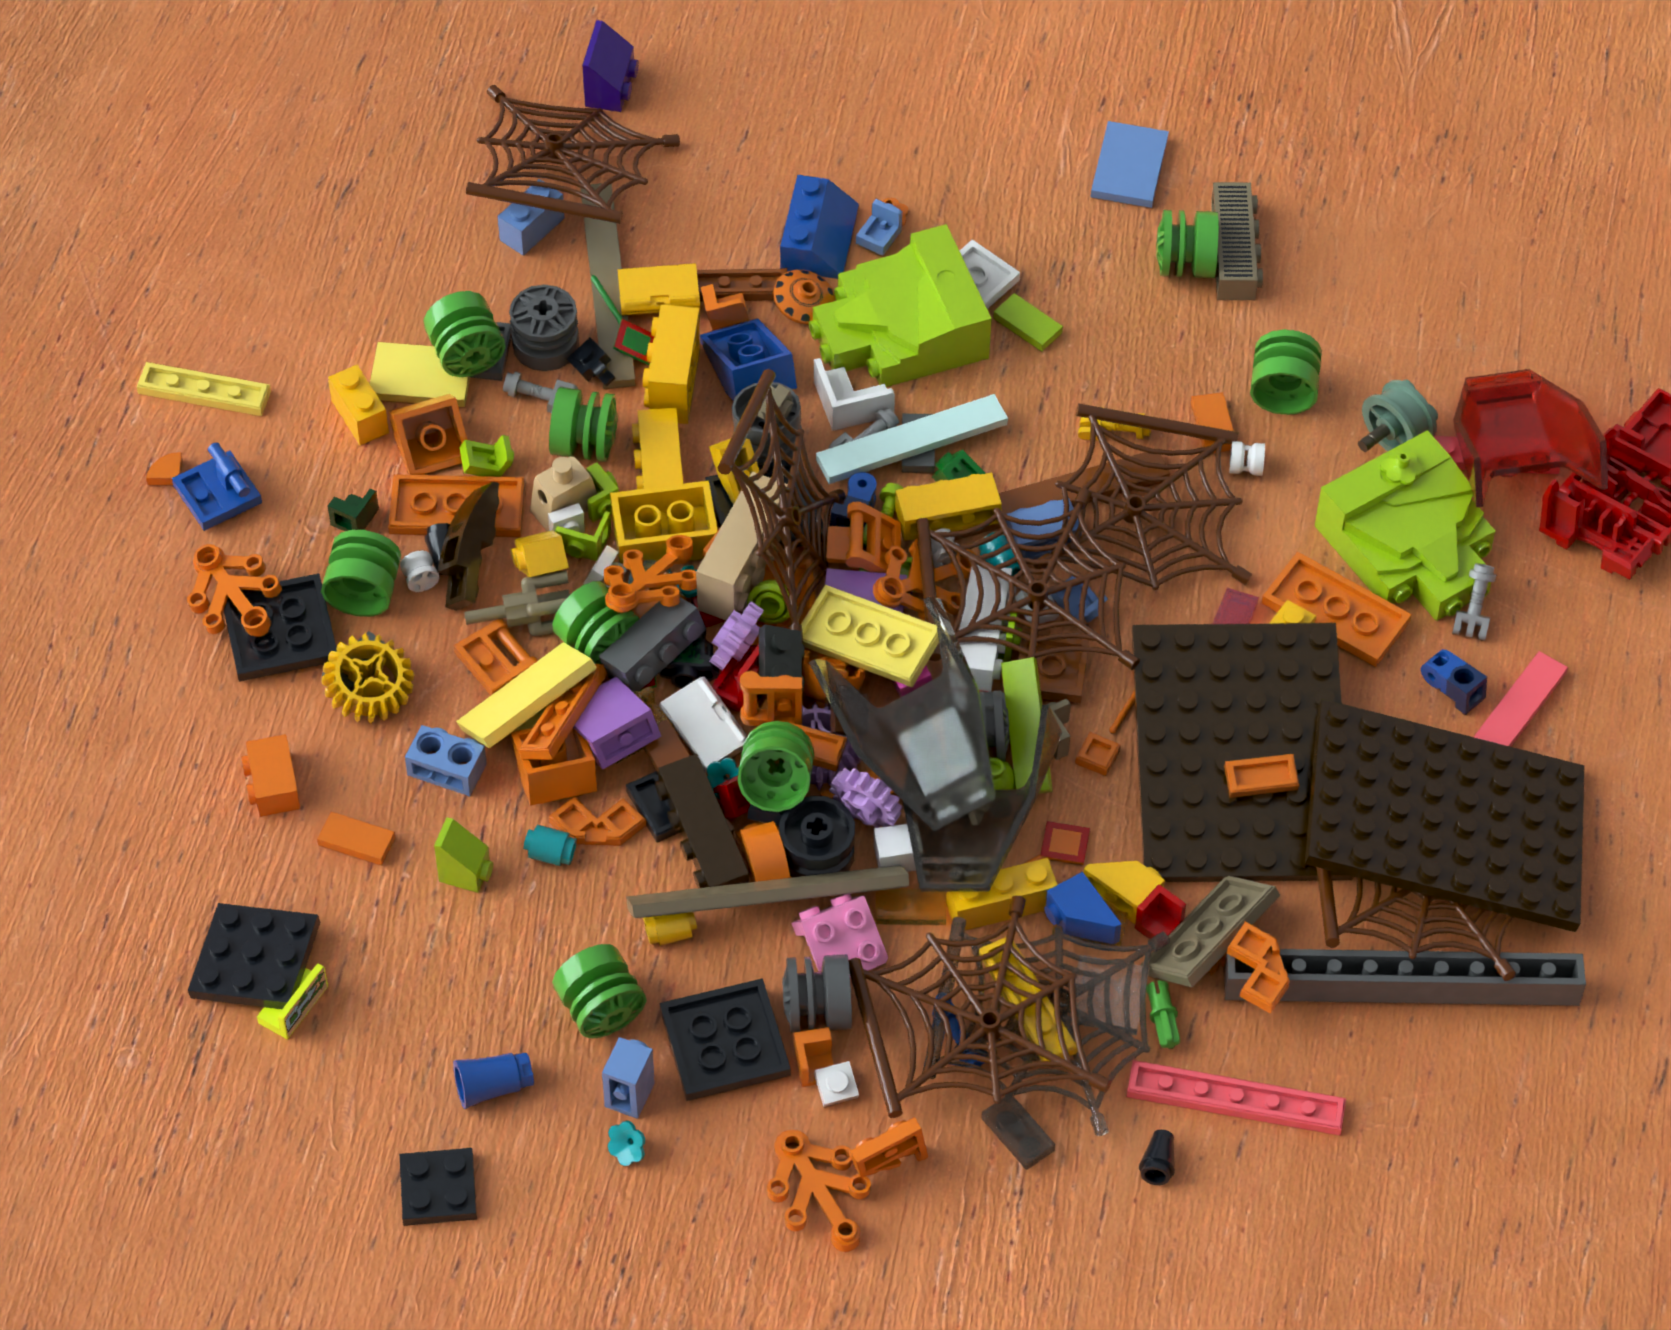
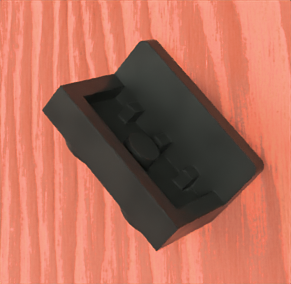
M763 625L759 628V676L778 677L789 675L792 677H802L803 692L805 680L802 676V660L805 649L802 644V631Z

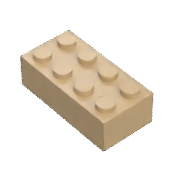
M752 472L749 477L754 476L757 473ZM763 475L754 483L762 489L767 486L771 478ZM777 480L772 489L766 492L769 497H772L777 489ZM746 485V487H747L748 490H749V493H750V496H751V498H752V501H753V503H754L755 509H756V513H757V516H758V520H759V524H760V529H761V533H762V539H763V541H764V535H763V530H762V524H761L760 516H759V513H758V509H757L756 503H755V501H754V498H753V496H752V493H751V491H750V488ZM743 491L740 492L696 571L698 610L723 620H727L733 610L743 613L747 607V599L752 588L763 581L767 565L762 556L758 557L756 555L758 542L755 526ZM778 498L774 502L780 507V502ZM776 536L777 540L780 541V536ZM772 542V543H771L772 546L774 547V549H775L776 552L778 553L777 548L775 547V545H774L773 542ZM767 548L765 552L773 562L775 559Z

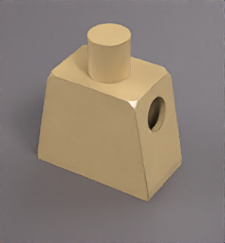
M575 457L556 458L551 468L534 478L530 512L546 531H549L548 513L577 503L580 504L584 513L587 512L588 499L598 494L592 477Z

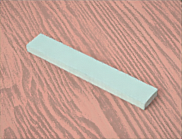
M995 394L818 452L816 453V461L828 484L849 478L855 473L867 472L1005 426L1008 423V417Z

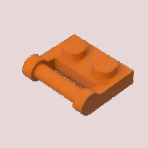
M849 503L847 506V517L850 519V548L846 552V564L852 568L861 567L869 572L886 573L885 554L891 547L901 546V522L865 503ZM863 521L867 523V552L863 550Z
M503 619L491 622L453 645L454 653L490 695L538 661L535 656L531 657L509 632L510 627H508ZM492 640H499L519 664L513 666Z
M746 671L741 675L740 688L743 691L744 705L740 710V718L743 724L759 726L771 721L785 720L802 725V677H792L789 675L760 677L754 671ZM757 694H767V709L759 708L757 705Z

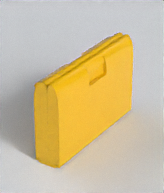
M696 263L617 269L621 315L660 312L661 305L693 307L700 310Z

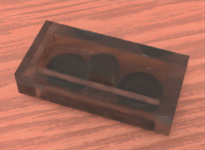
M1009 1093L1001 1099L1002 1101L999 1105L994 1103L982 1112L981 1119L1021 1165L1028 1170L1054 1152L1056 1144L1015 1097Z

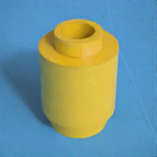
M693 912L643 918L650 945L659 943L662 946L692 938L691 930L697 929Z

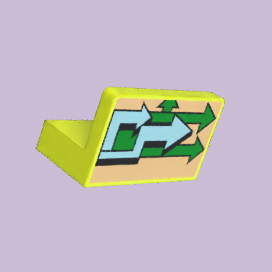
M318 963L312 971L305 968L300 987L284 1008L264 1007L257 1016L258 1024L288 1040L327 989L328 982L325 967Z

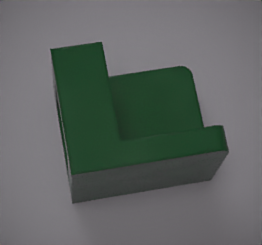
M369 489L363 498L350 494L344 501L334 496L328 504L330 525L343 531L365 530L379 510L377 491Z

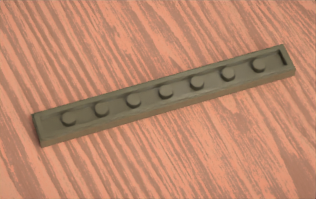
M603 183L590 185L596 191V189ZM612 184L608 185L599 194L606 204L613 194ZM580 188L582 193L590 195L585 189ZM581 198L582 204L600 207L584 198ZM614 201L611 205L612 210H615ZM584 217L590 277L595 275L621 314L617 269H622L617 225L612 222ZM591 281L598 346L611 358L606 367L616 377L607 387L603 384V389L635 386L633 358L613 349L619 323ZM621 315L624 320L628 321L627 315Z
M901 865L627 896V909L633 918L636 919L895 889L909 886V874Z

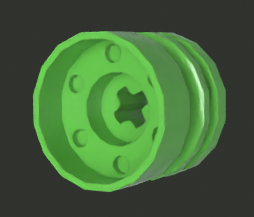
M1163 210L1162 219L1157 229L1156 258L1160 267V276H1169L1170 263L1175 262L1176 277L1182 276L1185 263H1191L1193 277L1215 278L1218 255V212L1196 211L1193 225H1187L1184 210H1179L1177 224H1172V210Z
M472 291L456 292L438 300L426 312L423 320L424 329L431 344L435 347L436 355L440 359L442 368L449 375L471 377L483 373L494 366L503 356L506 349L505 339L493 319V314L486 299L481 294Z
M1295 330L1271 331L1261 336L1255 345L1250 395L1254 403L1264 410L1284 415L1298 414L1310 409L1317 402L1322 357V349L1319 343L1310 335Z
M559 387L555 395L550 422V455L573 457L578 444H582L584 459H591L596 446L597 461L606 462L611 447L615 442L618 414L616 411L615 394L606 393L600 407L599 392H592L588 405H583L581 390Z
M367 530L341 532L334 538L328 561L329 565L327 566L321 589L324 600L333 608L355 616L371 617L382 614L389 608L394 581L401 560L399 547L392 540L379 533Z
M592 581L575 590L562 603L552 623L553 632L563 642L590 657L594 664H602L599 655L640 619L632 610L626 613H619L607 607L605 596L609 588L602 581Z
M782 721L763 723L749 733L743 744L738 771V784L742 795L750 804L764 811L780 812L792 809L803 801L809 791L814 760V748L811 739L801 728Z
M611 944L595 945L573 955L557 970L552 981L553 988L563 1005L570 1009L571 1018L577 1023L578 1030L587 1038H601L624 1028L640 1014L647 1001L646 995L642 988L638 986L636 978L629 974L628 965L620 952Z

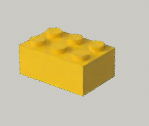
M661 305L659 317H653L651 335L654 337L653 343L649 342L647 350V362H650L649 368H644L643 387L645 388L644 407L649 409L677 408L678 423L688 424L701 348L699 308Z
M709 480L610 493L612 521L619 563L623 564L624 552L632 549L643 553V566L655 564L666 554V541L674 535H686L693 540V556L690 560L703 559V549L718 531Z

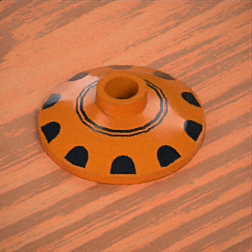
M792 270L784 273L779 277L773 289L774 302L780 312L788 319L800 324L809 325V321L813 320V307L835 301V294L829 283L818 274L807 270Z

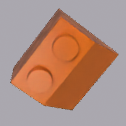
M446 394L388 411L395 441L409 475H423L462 463L459 447L464 440L468 439L456 397Z
M533 728L511 732L521 783L530 806L597 791L595 759L587 741L574 728L570 731L553 760L522 759L519 749Z

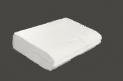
M704 676L660 702L659 707L691 753L698 755L706 773L707 767L711 762H721L724 758H733L742 752L743 744L748 736Z

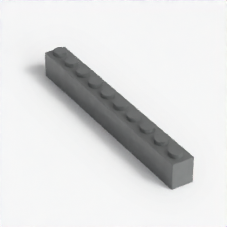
M1280 949L1284 969H1286L1290 980L1289 988L1280 1001L1580 1006L1586 986L1583 954L1500 952L1501 959H1506L1516 972L1513 979L1504 981L1494 968L1495 962L1476 952L1424 951L1417 953L1415 959H1410L1407 951ZM1227 952L1224 964L1225 1000L1247 1001L1240 997V992L1255 969L1230 956Z

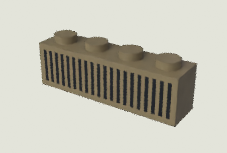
M1213 182L1211 212H1218L1219 219L1216 267L1217 300H1255L1257 288H1262L1263 269L1257 268V263L1261 262V244H1255V238H1259V219L1253 218V214H1257L1258 199L1257 195H1252L1251 183Z

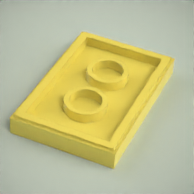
M378 342L370 385L380 400L419 403L451 394L456 397L458 407H465L470 377L449 375L442 368L434 346Z

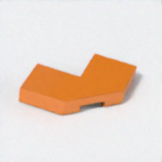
M575 796L548 816L549 823L556 830L570 833V837L576 838L577 844L621 846L646 826V819L624 798L598 818Z
M1245 921L1228 946L1227 954L1255 969L1241 989L1240 997L1271 1014L1289 988L1290 980L1286 969H1284L1277 939Z

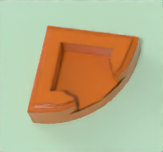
M182 452L167 454L155 461L147 472V485H173L172 478L182 472Z

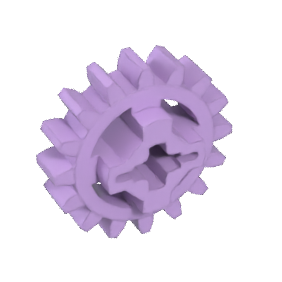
M752 601L742 614L733 610L711 642L718 649L709 662L723 670L732 657L740 661L759 634L760 627L755 623L764 610Z
M843 768L842 772L839 771L830 784L831 788L829 791L835 794L833 799L843 804L850 811L853 818L861 820L865 825H873L875 828L893 826L902 813L900 811L903 806L898 803L899 797L890 794L892 789L883 780L874 779L867 772L859 773L855 768L850 772L848 769Z

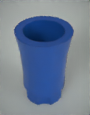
M507 1053L492 1057L453 1061L457 1092L464 1109L492 1098L519 1092L521 1088L534 1085L531 1062L527 1053L514 1055L513 1053Z

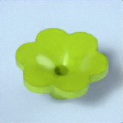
M1399 450L1391 451L1388 458L1383 459L1380 465L1381 470L1386 473V479L1389 482H1401L1404 485L1413 484L1415 477L1420 476L1423 471V466L1417 462V455L1412 452Z

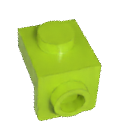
M501 435L495 445L464 440L459 447L465 474L501 477L507 468L511 467L514 460V451L511 449L509 436Z
M598 462L586 468V471L593 479L598 493L587 501L588 516L592 522L602 518L605 511L610 512V515H612L610 493L619 492L617 482L612 473L609 471L605 472Z

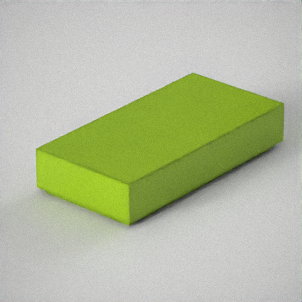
M1015 293L993 313V319L1041 352L1063 332L1062 325Z

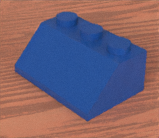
M797 175L780 245V269L787 268V272L807 270L821 277L838 279V274L845 270L859 203L829 179Z

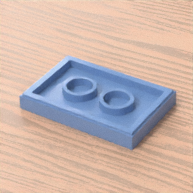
M1108 121L1091 189V198L1152 208L1169 131Z

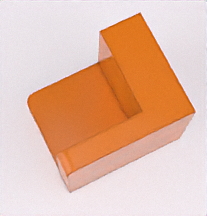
M713 284L701 287L706 313L712 330L749 321L742 293L718 299Z
M828 526L826 561L829 563H846V552L850 548V527ZM853 568V571H859V568Z
M829 1027L794 1033V1052L802 1087L817 1085L814 1071L834 1065L832 1038Z

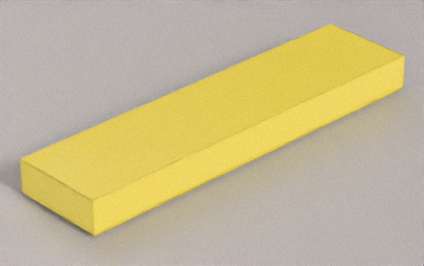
M146 362L137 384L138 394L257 416L263 415L271 393L270 384Z

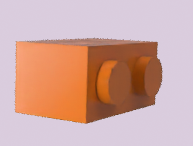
M287 735L246 741L248 755L241 756L245 776L252 775L253 780L252 784L246 785L250 805L257 804L260 817L300 809Z

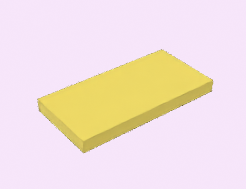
M828 585L823 587L801 623L803 632L802 644L805 648L909 687L914 686L944 635L943 628Z
M563 642L456 722L463 732L487 748H491L595 671L597 667L590 657Z

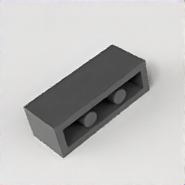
M680 597V603L673 607L663 606L659 601L618 640L601 653L599 658L605 666L608 678L617 677L634 694H637L706 630L698 608Z

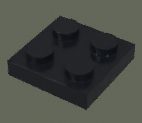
M472 1148L399 1154L402 1219L404 1226L477 1220Z

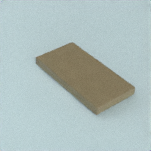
M1233 876L1224 877L1141 963L1140 968L1144 975L1193 987L1227 952L1228 946L1245 921L1253 925L1277 900L1280 894L1276 886Z

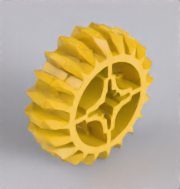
M365 632L362 635V641L359 642L352 635L348 641L349 646L340 641L337 644V652L331 651L328 654L329 662L324 663L323 666L325 675L322 676V684L327 687L325 688L326 698H333L331 704L333 709L343 706L342 715L344 717L348 716L351 712L355 713L356 722L361 720L362 715L368 716L367 719L370 724L374 722L375 715H379L385 721L388 718V711L396 715L400 709L399 705L405 706L409 698L407 694L413 691V684L411 682L414 680V672L410 670V658H403L405 653L403 647L393 650L394 642L392 639L386 644L381 643L382 637L380 634L375 637V641H371ZM383 665H386L393 673L396 681L395 684L388 681L389 677L382 673ZM342 672L348 675V679L354 682V690L352 692L344 685L341 679Z

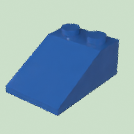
M758 318L700 335V343L726 394L733 401L742 389L758 383L763 371L766 369L774 371L776 377L773 382L781 383L791 389L797 388L792 353Z

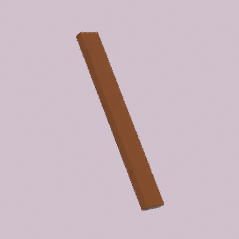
M1144 452L1131 456L1145 462L1166 464L1162 455ZM1124 459L1115 460L1117 464L1133 473L1150 477L1170 476L1169 470L1143 467ZM1109 463L1105 464V468L1098 480L1088 490L1097 493L1105 485L1112 470ZM1100 465L1085 469L1071 485L1082 488L1093 478ZM1076 472L999 493L1002 503L1001 512L1007 515L1020 508L1027 509L1043 505L1051 500H1062V489L1057 488L1055 483L1056 481L1066 482ZM1121 472L1125 480L1138 486L1147 487L1161 483L1131 478ZM1115 476L1110 487L1102 495L1111 497L1118 483ZM1067 491L1068 498L1072 506L1075 507L1074 500L1077 494ZM999 523L988 525L968 535L955 536L954 541L1001 527Z

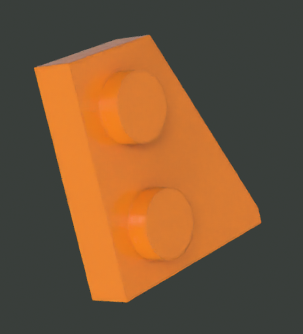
M915 1117L908 1121L902 1120L894 1123L887 1132L876 1138L870 1137L862 1140L856 1145L855 1149L850 1151L854 1166L861 1178L876 1174L882 1170L900 1167L901 1161L899 1158L915 1155L918 1161L928 1158L922 1128Z

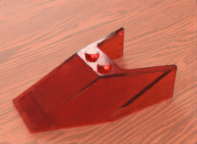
M1530 369L1465 378L1453 422L1476 507H1483L1489 484L1493 477L1499 475L1502 477H1513L1518 473L1528 471L1543 473L1556 467H1564L1571 470L1601 490L1608 489L1606 439L1583 401Z

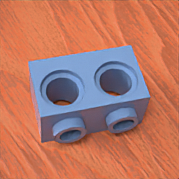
M421 725L405 755L408 776L467 796H471L487 764L485 746L471 738L463 739L451 735L441 728H430ZM431 751H435V752H436V753H433V754H427L428 752H431Z

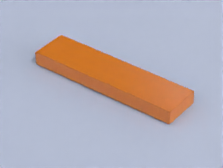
M595 664L597 667L595 671L546 707L519 749L522 759L553 760L606 677L607 671L604 664Z

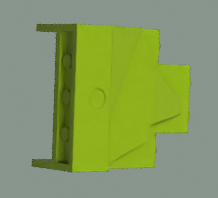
M947 224L911 233L910 244L897 254L857 264L856 269L839 273L838 287L834 288L836 301L813 307V320L809 321L812 338L819 340L820 355L824 364L829 363L832 370L845 367L846 371L867 366L870 376L872 378L876 377L879 385L885 384L886 387L989 359L992 318Z
M1428 430L1322 486L1315 520L1317 530L1372 593L1392 604L1396 602L1402 603L1413 594L1436 621L1447 615H1455L1457 610H1461L1463 606L1471 602L1475 579L1469 577L1470 569H1474L1475 563L1485 564L1482 558L1487 556L1492 550L1496 532L1483 517L1484 512L1472 500L1474 488L1452 457ZM1399 450L1412 452L1417 455V462L1423 466V471L1420 476L1415 477L1413 484L1391 483L1386 479V473L1381 470L1380 465L1383 459L1388 458L1391 451ZM1488 582L1486 593L1484 594L1485 597L1490 592L1491 582Z

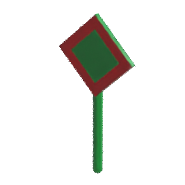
M592 275L591 281L619 323L613 349L649 365L650 362H647L649 342L653 343L654 340L651 332L624 320L598 278Z

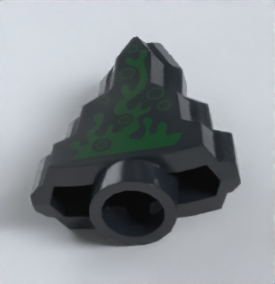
M706 630L658 674L663 678L671 679L672 684L681 689L703 676L708 682L716 679L720 675V669L709 662L713 656V645L706 640Z

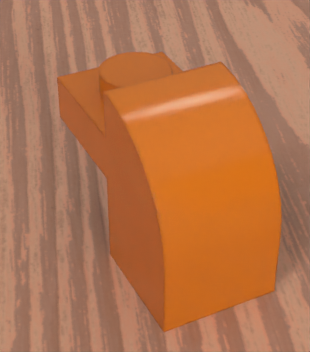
M774 821L765 824L760 822L752 823L745 826L744 829L735 832L738 846L746 856L751 882L791 878L783 843Z

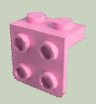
M851 894L837 896L830 900L832 906L821 911L818 905L799 912L801 919L791 923L796 936H805L818 972H821L823 958L827 955L847 954L848 960L860 958L863 969L867 971L886 963L888 960L887 952L865 896L851 897Z

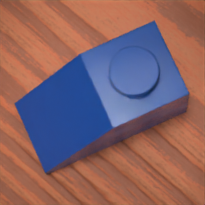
M1083 872L1047 890L1046 906L1044 907L1045 914L1053 925L1057 924L1065 935L1113 945L1119 942L1121 922Z

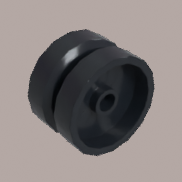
M809 796L792 809L784 811L779 822V834L791 877L850 870L854 862L855 821L850 811L843 804L826 796Z

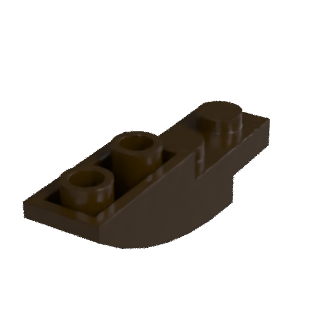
M491 482L475 489L460 506L449 526L438 566V573L448 576L446 608L457 611L476 602L479 591L477 585L478 573L482 562L481 549L493 545L496 535L495 518L499 505V483Z

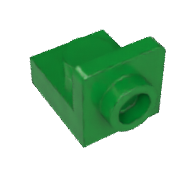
M962 449L954 454L947 452L935 464L938 470L932 475V478L935 481L940 479L953 480L968 477L972 474H985V472Z

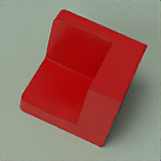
M1158 884L1137 907L1134 929L1159 946L1184 920L1186 903Z

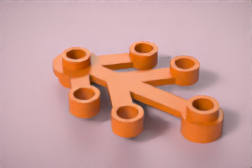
M686 535L669 537L666 541V554L646 571L643 566V553L641 551L632 549L624 552L623 566L630 570L633 582L631 584L624 583V569L621 566L611 565L604 569V582L610 586L605 596L607 607L619 613H626L635 608L639 603L660 601V604L666 607L678 605L680 603V590L670 585L679 584L681 589L687 591L697 589L696 571L688 569L679 573H664L674 564L680 565L690 561V558L693 556V540ZM662 587L657 590L643 591L646 588Z
M917 538L909 547V552L913 558L908 578L903 580L899 578L901 566L907 560V554L901 547L893 546L884 556V561L887 564L885 577H880L874 583L873 594L876 600L883 606L895 608L903 605L918 612L919 618L925 621L923 600L909 594L912 591L923 594ZM967 549V551H969V552H971V553H973L974 555L977 556L976 553H974L973 551ZM957 553L955 556L963 572L964 579L969 578L972 566L968 559ZM952 561L949 564L934 568L935 583L954 576L958 578ZM936 586L937 601L943 603L944 609L949 614L957 615L960 606V593L949 592ZM937 604V607H938V618H939V616L941 615V608H940V606Z
M212 544L199 547L193 559V566L198 576L193 592L187 597V603L194 613H203L209 608L208 613L202 620L207 632L218 634L224 630L225 621L222 614L229 597L242 614L241 623L249 635L261 637L267 634L271 626V620L266 610L260 606L253 607L241 591H262L263 595L268 598H273L280 594L282 586L275 575L258 577L266 570L262 557L258 554L249 556L225 555L221 548ZM225 569H245L249 576L229 575ZM213 576L217 586L210 605L206 592ZM274 584L273 587L267 588L269 585ZM202 600L200 603L194 604L196 601Z
M787 1130L782 1132L774 1143V1151L780 1159L775 1178H772L767 1184L769 1199L779 1203L788 1198V1181L794 1165L802 1176L793 1206L785 1212L786 1227L791 1231H800L805 1228L807 1224L806 1212L813 1194L832 1225L831 1242L833 1246L842 1252L854 1250L860 1243V1227L855 1221L845 1218L827 1188L849 1193L855 1199H864L871 1191L870 1179L867 1176L861 1178L859 1174L849 1178L814 1168L809 1160L830 1163L835 1169L844 1171L849 1169L853 1163L849 1147L840 1145L834 1149L810 1144L808 1137L801 1131ZM788 1143H796L799 1146L795 1149H790L786 1145ZM845 1155L848 1159L841 1162L836 1159V1156ZM857 1183H862L866 1188L856 1190L853 1186ZM776 1186H781L784 1188V1191L782 1193H774L772 1189ZM793 1215H799L802 1217V1220L792 1222L789 1218ZM841 1229H850L852 1233L850 1235H842L839 1231Z

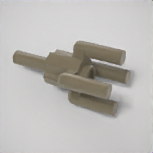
M563 570L523 578L521 581L522 592L502 595L504 605L465 611L466 625L506 618L508 627L528 624L529 633L532 636L553 634V620L541 622V616L556 613L562 603L570 596L569 590L537 595L536 589L569 583L567 571Z

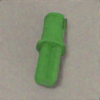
M1159 980L1160 993L1157 994L1155 984L1151 982L1146 987L1152 1010L1149 1017L1155 1023L1160 1046L1173 1049L1176 1045L1180 1044L1181 1040L1176 1022L1178 1011L1176 1007L1172 1006L1168 983Z

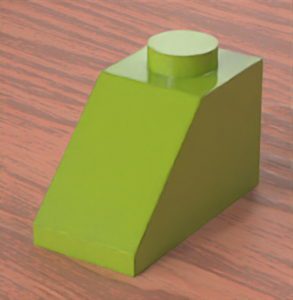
M446 817L434 845L439 882L478 893L483 881L488 882L493 871L494 864L490 861L489 848L457 821Z

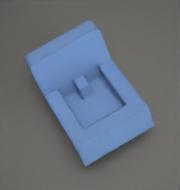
M875 199L872 203V215L856 235V244L883 256L902 231V211L890 203Z
M1071 576L1067 580H1065V582L1072 580L1076 577ZM1083 583L1072 587L1069 597L1070 614L1078 620ZM1089 586L1084 613L1087 623L1098 616L1099 599ZM1065 590L1051 594L1055 602L1064 609L1063 598ZM1104 595V602H1106L1108 598Z

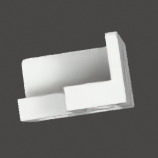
M821 358L814 359V384L832 431L876 421L874 415L880 409L885 410L889 408L894 412L895 393L892 388L887 389L885 384L854 391L845 367L825 371Z

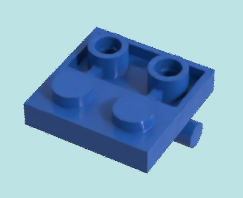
M213 443L208 447V452L213 459L172 478L174 488L203 531L262 503L261 494L232 452H225L219 443Z

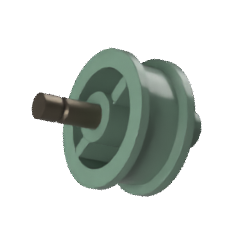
M1392 380L1384 385L1380 395H1371L1363 402L1362 415L1370 433L1358 441V446L1362 451L1367 452L1378 443L1385 450L1389 451L1427 430L1435 437L1438 413L1432 405L1428 404L1409 380Z

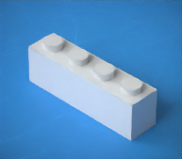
M977 565L982 576L984 589L982 609L977 619L979 621L989 616L995 603V584L989 571ZM972 567L966 593V605L959 630L968 626L976 611L979 592L976 575ZM1011 568L1001 569L1009 575L1012 574ZM997 576L1001 585V602L997 610L999 611L1007 605L1009 583ZM996 620L990 624L1008 627L1009 621ZM978 629L964 636L992 637L1006 640V634L998 630ZM986 642L957 643L952 665L951 687L991 692L993 680H1000L1001 663H1003V660L997 658L998 653L1005 654V646Z

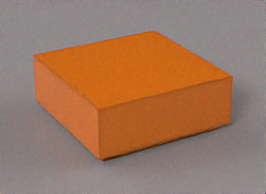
M1089 732L1076 756L1075 764L1107 776L1120 752L1121 744Z

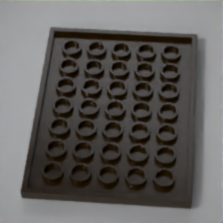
M1336 623L1133 625V655L1140 659V663L1134 669L1143 865L1158 871L1165 882H1221L1227 876L1250 881H1318L1317 868L1305 864L1317 710L1321 699L1342 704ZM1294 754L1299 780L1298 790L1230 798L1224 768L1225 761ZM1331 871L1332 880L1353 879V876Z
M1321 699L1317 710L1305 864L1576 932L1581 924L1585 765Z

